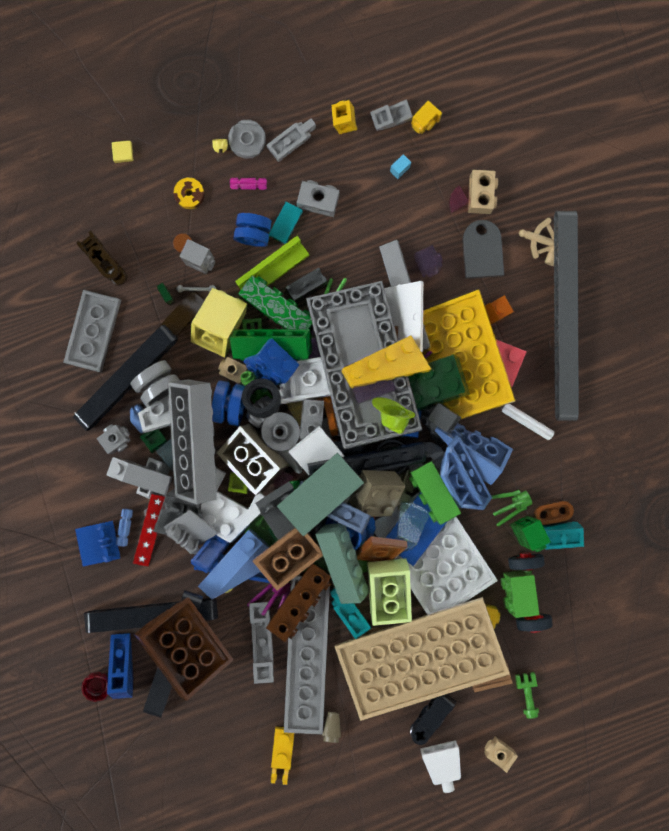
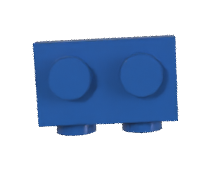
M272 338L268 339L256 355L247 357L243 361L250 372L256 373L260 378L272 381L275 385L287 383L299 367V364Z

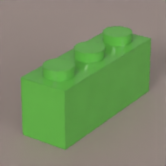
M432 461L409 472L411 475L409 480L414 488L418 487L421 492L418 496L423 505L427 504L431 511L428 514L434 523L437 521L441 525L461 514Z

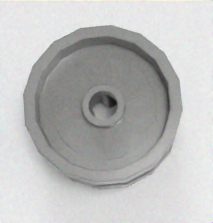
M165 360L148 367L131 381L130 385L134 391L142 393L140 399L146 407L169 395L168 382L180 381L175 374L169 375L172 368Z

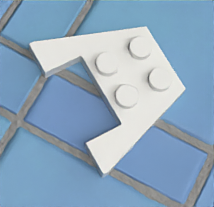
M216 467L215 478L218 490L226 473ZM217 491V500L202 503L200 512H203L202 519L218 531L217 536L229 543H233L261 515L255 503L266 495L262 493L255 495L248 509Z

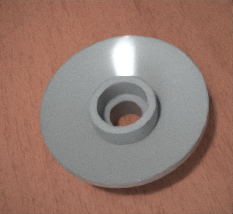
M278 412L265 419L261 427V436L269 448L275 451H286L297 443L300 436V428L297 421L291 415ZM277 429L282 430V436L276 434Z

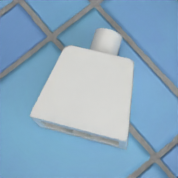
M456 740L420 748L433 784H442L444 793L453 792L455 790L453 781L461 779L459 747Z

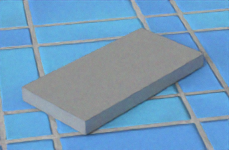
M83 290L63 363L102 373L121 304L120 299Z

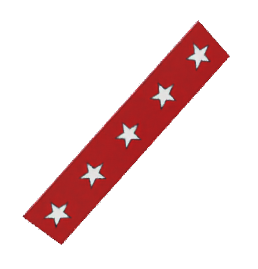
M151 494L133 564L149 566L157 532H153L165 499L163 496Z

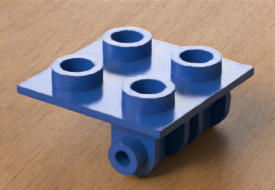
M113 521L75 529L83 567L121 558L119 547L116 545L117 537Z

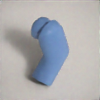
M137 404L130 409V421L140 433H143L138 413L144 410V408Z

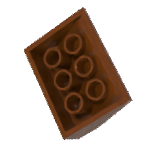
M189 597L151 620L134 634L178 695L186 701L233 661L231 655Z

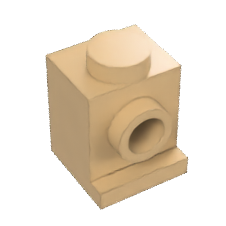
M496 736L493 740H489L485 746L484 753L486 757L507 773L518 757L514 749Z

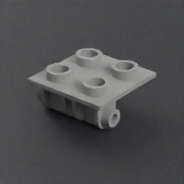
M192 510L187 511L164 526L168 537L176 541L177 544H180L181 547L185 546V549L194 555L199 551L198 545L218 534V531Z

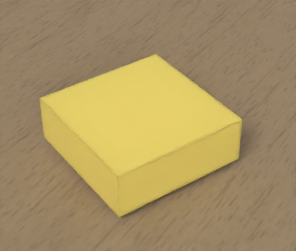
M131 141L112 142L113 161L115 163L134 161Z

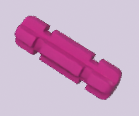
M230 178V188L252 190L259 188V190L267 189V180L265 178H259L258 180L256 178H241L240 180L238 178Z

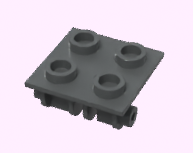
M166 495L153 532L167 535L164 526L189 510H192L202 518L203 512H200L202 504H194Z

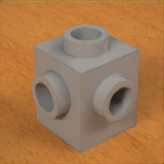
M113 424L107 426L103 430L104 433L96 438L107 454H114L116 451L121 452L128 447L127 443L131 441L128 437L130 433L124 426L121 427L120 425Z

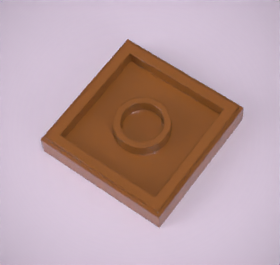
M371 536L356 550V556L358 560L370 562L394 560L408 547L407 541Z

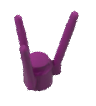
M289 582L278 591L275 588L272 589L275 594L261 614L263 616L270 609L278 595L280 597L283 595L278 606L279 609L291 591L289 589L291 587ZM270 583L247 603V606L250 607V603H255L273 587Z

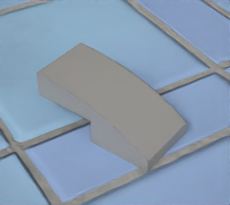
M407 99L390 107L385 105L370 112L377 131L403 124L413 118Z

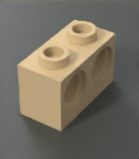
M472 170L469 179L468 213L491 214L493 209L496 208L497 196H494L495 189L497 190L498 178H495L496 171ZM480 180L487 181L488 186H482ZM479 199H485L487 201V205L480 204Z

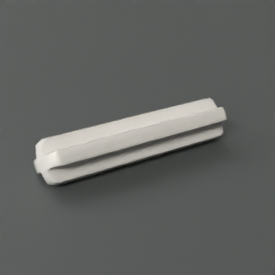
M504 405L502 412L547 440L553 437L555 432L513 405Z

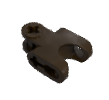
M89 231V236L82 242L78 240L76 244L105 278L116 286L123 285L128 279L126 272L106 250L99 238L92 231ZM120 272H121V274H122L121 279H120V280H114V279L120 274Z

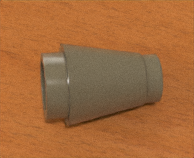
M328 712L322 734L324 736L323 741L339 742V738H341L339 713Z

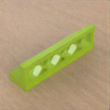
M296 236L235 282L242 289L251 275H253L255 278L260 276L267 282L266 286H270L308 258L309 253L301 244L299 237Z

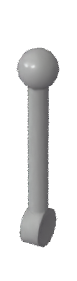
M178 285L176 290L177 292H210L212 288L216 289L214 285L209 287H183Z

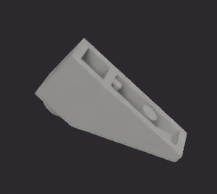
M112 457L107 472L109 477L162 495L167 494L172 477L117 457Z

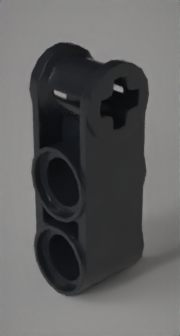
M448 694L430 700L410 727V734L414 743L423 745L428 742L433 733L441 726L446 716L453 710L456 700ZM416 732H423V734L416 735Z

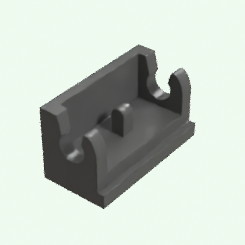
M318 267L285 288L292 300L298 303L325 287L327 280Z

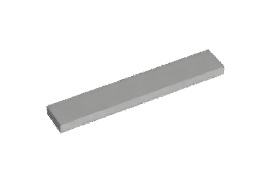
M394 240L380 246L391 287L398 284L411 283L399 241ZM423 323L424 351L431 348Z

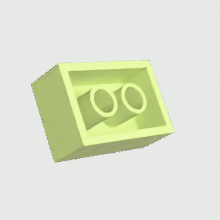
M407 559L367 562L370 614L373 626L412 622L410 569Z

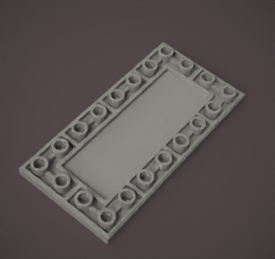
M374 282L306 298L343 448L348 449L422 431L408 376L351 388L342 373L344 367L398 342L383 282ZM383 397L394 400L416 414L414 418L409 420L403 433H396L383 426L381 412L372 405L374 398Z

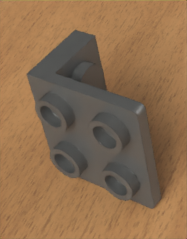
M287 482L255 503L278 540L295 528L277 507L294 491L290 482Z

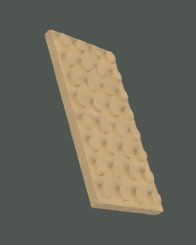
M483 597L413 619L412 622L394 625L335 645L360 721L510 674Z

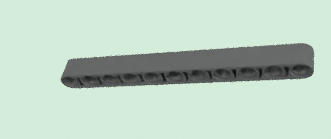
M576 210L555 211L554 214L555 418L557 421H577L579 416L578 215Z

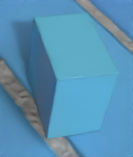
M403 154L391 166L390 172L399 179L410 168L411 161Z

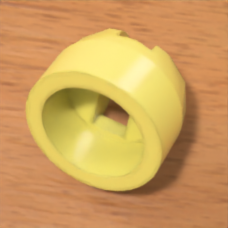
M227 139L212 140L215 152L219 153V149H222L224 153L227 150Z

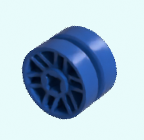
M239 213L236 219V226L238 228H235L233 239L245 245L256 247L268 246V232H270L272 221L267 217L257 214Z

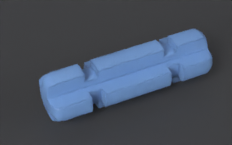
M125 508L121 511L122 519H120L119 537L116 540V545L125 547L128 544L127 536H129L130 518H132L133 514L131 509Z

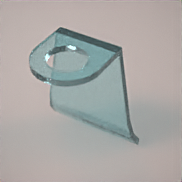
M410 502L401 503L398 533L395 538L396 540L407 541L408 547L404 551H410L417 545L429 518L428 511L425 508Z

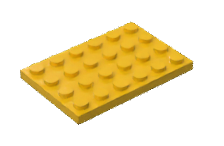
M480 290L423 310V323L431 348L421 353L424 356L429 351H432V354L426 359L427 363L453 354L459 357L470 395L443 403V405L463 419L516 401Z

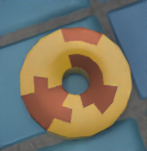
M188 177L177 182L173 193L177 203L185 209L197 208L203 202L205 195L200 182ZM188 191H192L190 196L186 195Z

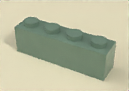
M341 523L326 524L315 535L341 604L361 603L370 592L363 576L362 568L359 565L356 551L353 548L346 526Z

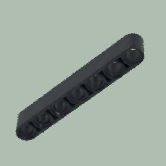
M166 325L160 326L74 414L73 418L85 431L91 430L132 389L131 381L145 369L157 363L176 344L178 338Z
M184 590L181 601L189 597L199 611L203 596ZM157 668L143 713L161 718L172 685L159 668Z
M211 598L202 599L199 612L205 621L218 618L216 598L213 600ZM180 601L84 612L85 632L95 633L142 628Z

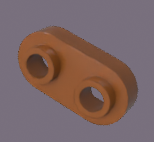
M566 501L540 505L534 511V518L540 520L543 525L569 520L573 516L574 509ZM561 507H564L565 512L563 514H560L559 509ZM543 511L546 512L545 518H541V512Z

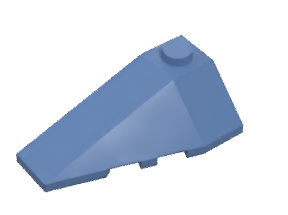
M460 424L456 425L452 433H446L438 426L435 429V432L448 446L455 436H460L482 480L490 485L503 472L513 451L512 448L494 437H490V439L483 437L481 432L476 430L474 433L470 432Z
M250 528L198 587L213 600L260 573L261 571L252 560L270 546Z

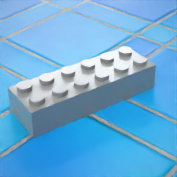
M189 379L168 382L175 497L194 504L217 500L215 447L213 441L214 428L212 423L213 409L211 404L212 389L210 383Z

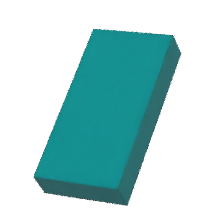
M285 202L269 233V237L286 244L303 210Z

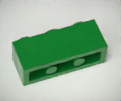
M525 516L510 523L519 544L531 551L539 552L547 547L546 544L551 542L541 521Z

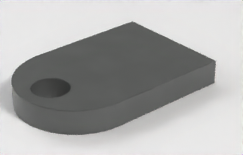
M478 220L471 223L466 228L462 239L465 279L504 276L500 230L494 223L487 220ZM476 227H485L486 234H478L476 231Z

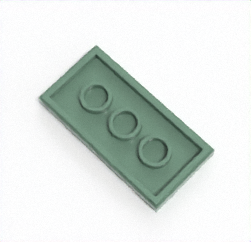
M337 452L278 504L277 507L304 537L364 482Z

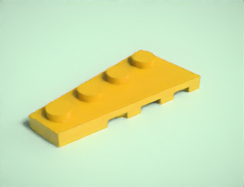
M410 335L344 367L342 373L350 387L355 388L374 384L378 381H388L397 377H407L416 373L429 372L431 368Z

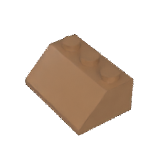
M294 528L252 561L278 591L322 557L323 554L319 544L309 532L303 537Z

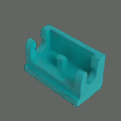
M578 522L543 525L551 541L546 544L545 550L584 547V528Z

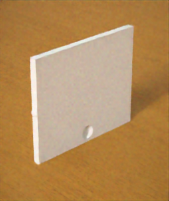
M423 281L384 288L394 326H398V341L411 335L420 351L423 352Z

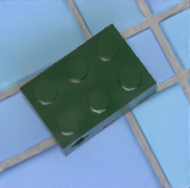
M454 354L428 363L431 368L429 372L408 376L417 412L438 403L443 404L470 395L459 357Z

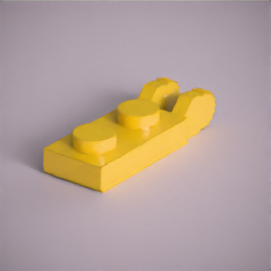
M276 726L271 783L275 784L277 780L276 772L277 768L284 769L282 782L283 785H287L288 773L291 768L294 733H285L284 727Z

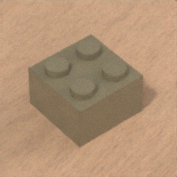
M362 470L359 477L364 484L352 493L349 503L371 517L392 516L403 493L405 484L395 471Z

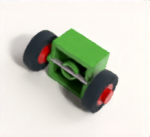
M523 552L508 559L509 568L518 571L503 572L501 586L506 594V597H503L505 609H508L509 613L516 618L517 628L520 631L537 633L552 628L551 615L539 614L535 577L531 573L533 569L545 565L544 556L542 554Z

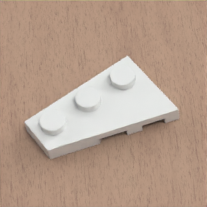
M169 395L160 401L157 400L138 413L144 433L171 425Z

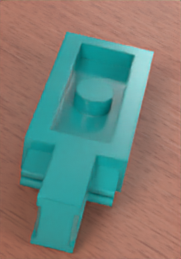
M335 587L330 590V594L334 598V601L331 602L334 610L355 639L371 629L370 624L355 603L341 604Z

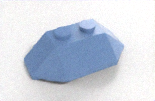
M455 436L447 447L440 464L441 478L458 508L484 510L492 497L460 436Z

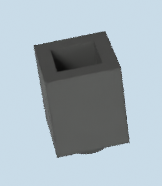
M440 403L433 405L428 413L430 415L428 420L446 433H452L462 418Z

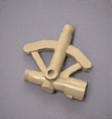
M547 218L540 223L534 233L524 229L520 230L519 236L531 240L530 248L533 258L537 259L539 254L547 251L549 253L547 254L545 264L554 266V232L550 226L551 219ZM547 227L551 238L539 235L541 230ZM538 242L548 245L549 247L537 250L536 245Z

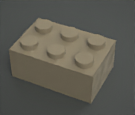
M251 423L240 426L217 452L221 459L255 495L266 491L289 466L277 451L269 448L264 443L261 434Z

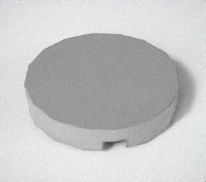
M241 120L230 129L228 141L232 151L238 157L248 159L258 156L264 150L266 135L257 122Z

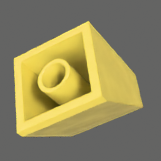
M212 288L191 323V342L225 358L231 346L230 336L235 329H239L242 319H244L247 303L239 298L227 295L222 290Z

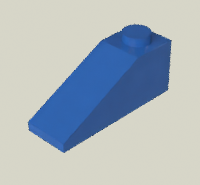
M131 634L111 635L107 694L112 699L133 698L134 677Z

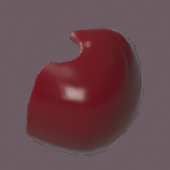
M99 671L90 673L85 677L81 689L82 694L87 700L97 702L107 698V674Z

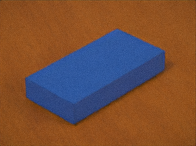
M217 535L213 536L191 560V564L208 573L230 543Z

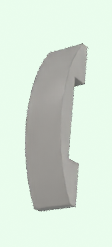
M268 602L249 604L250 623L252 625L254 684L274 682L272 632L266 629L267 624L271 620L270 609L264 616L261 614Z

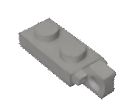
M309 119L304 124L302 122L297 124L296 122L266 146L279 162L311 137L310 133L316 129V124L312 119Z

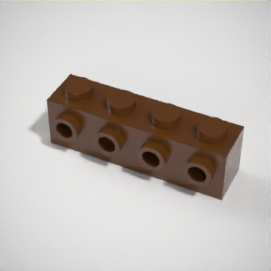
M315 562L311 564L267 624L266 629L284 642L288 638L292 639L298 631L296 628L298 623H304L310 614L307 612L311 605L315 607L321 598L319 596L320 592L323 589L326 591L331 585L330 573Z

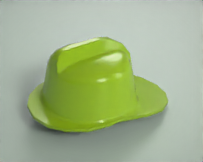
M377 397L372 400V405L381 412L383 426L396 433H403L409 420L416 415L394 400Z

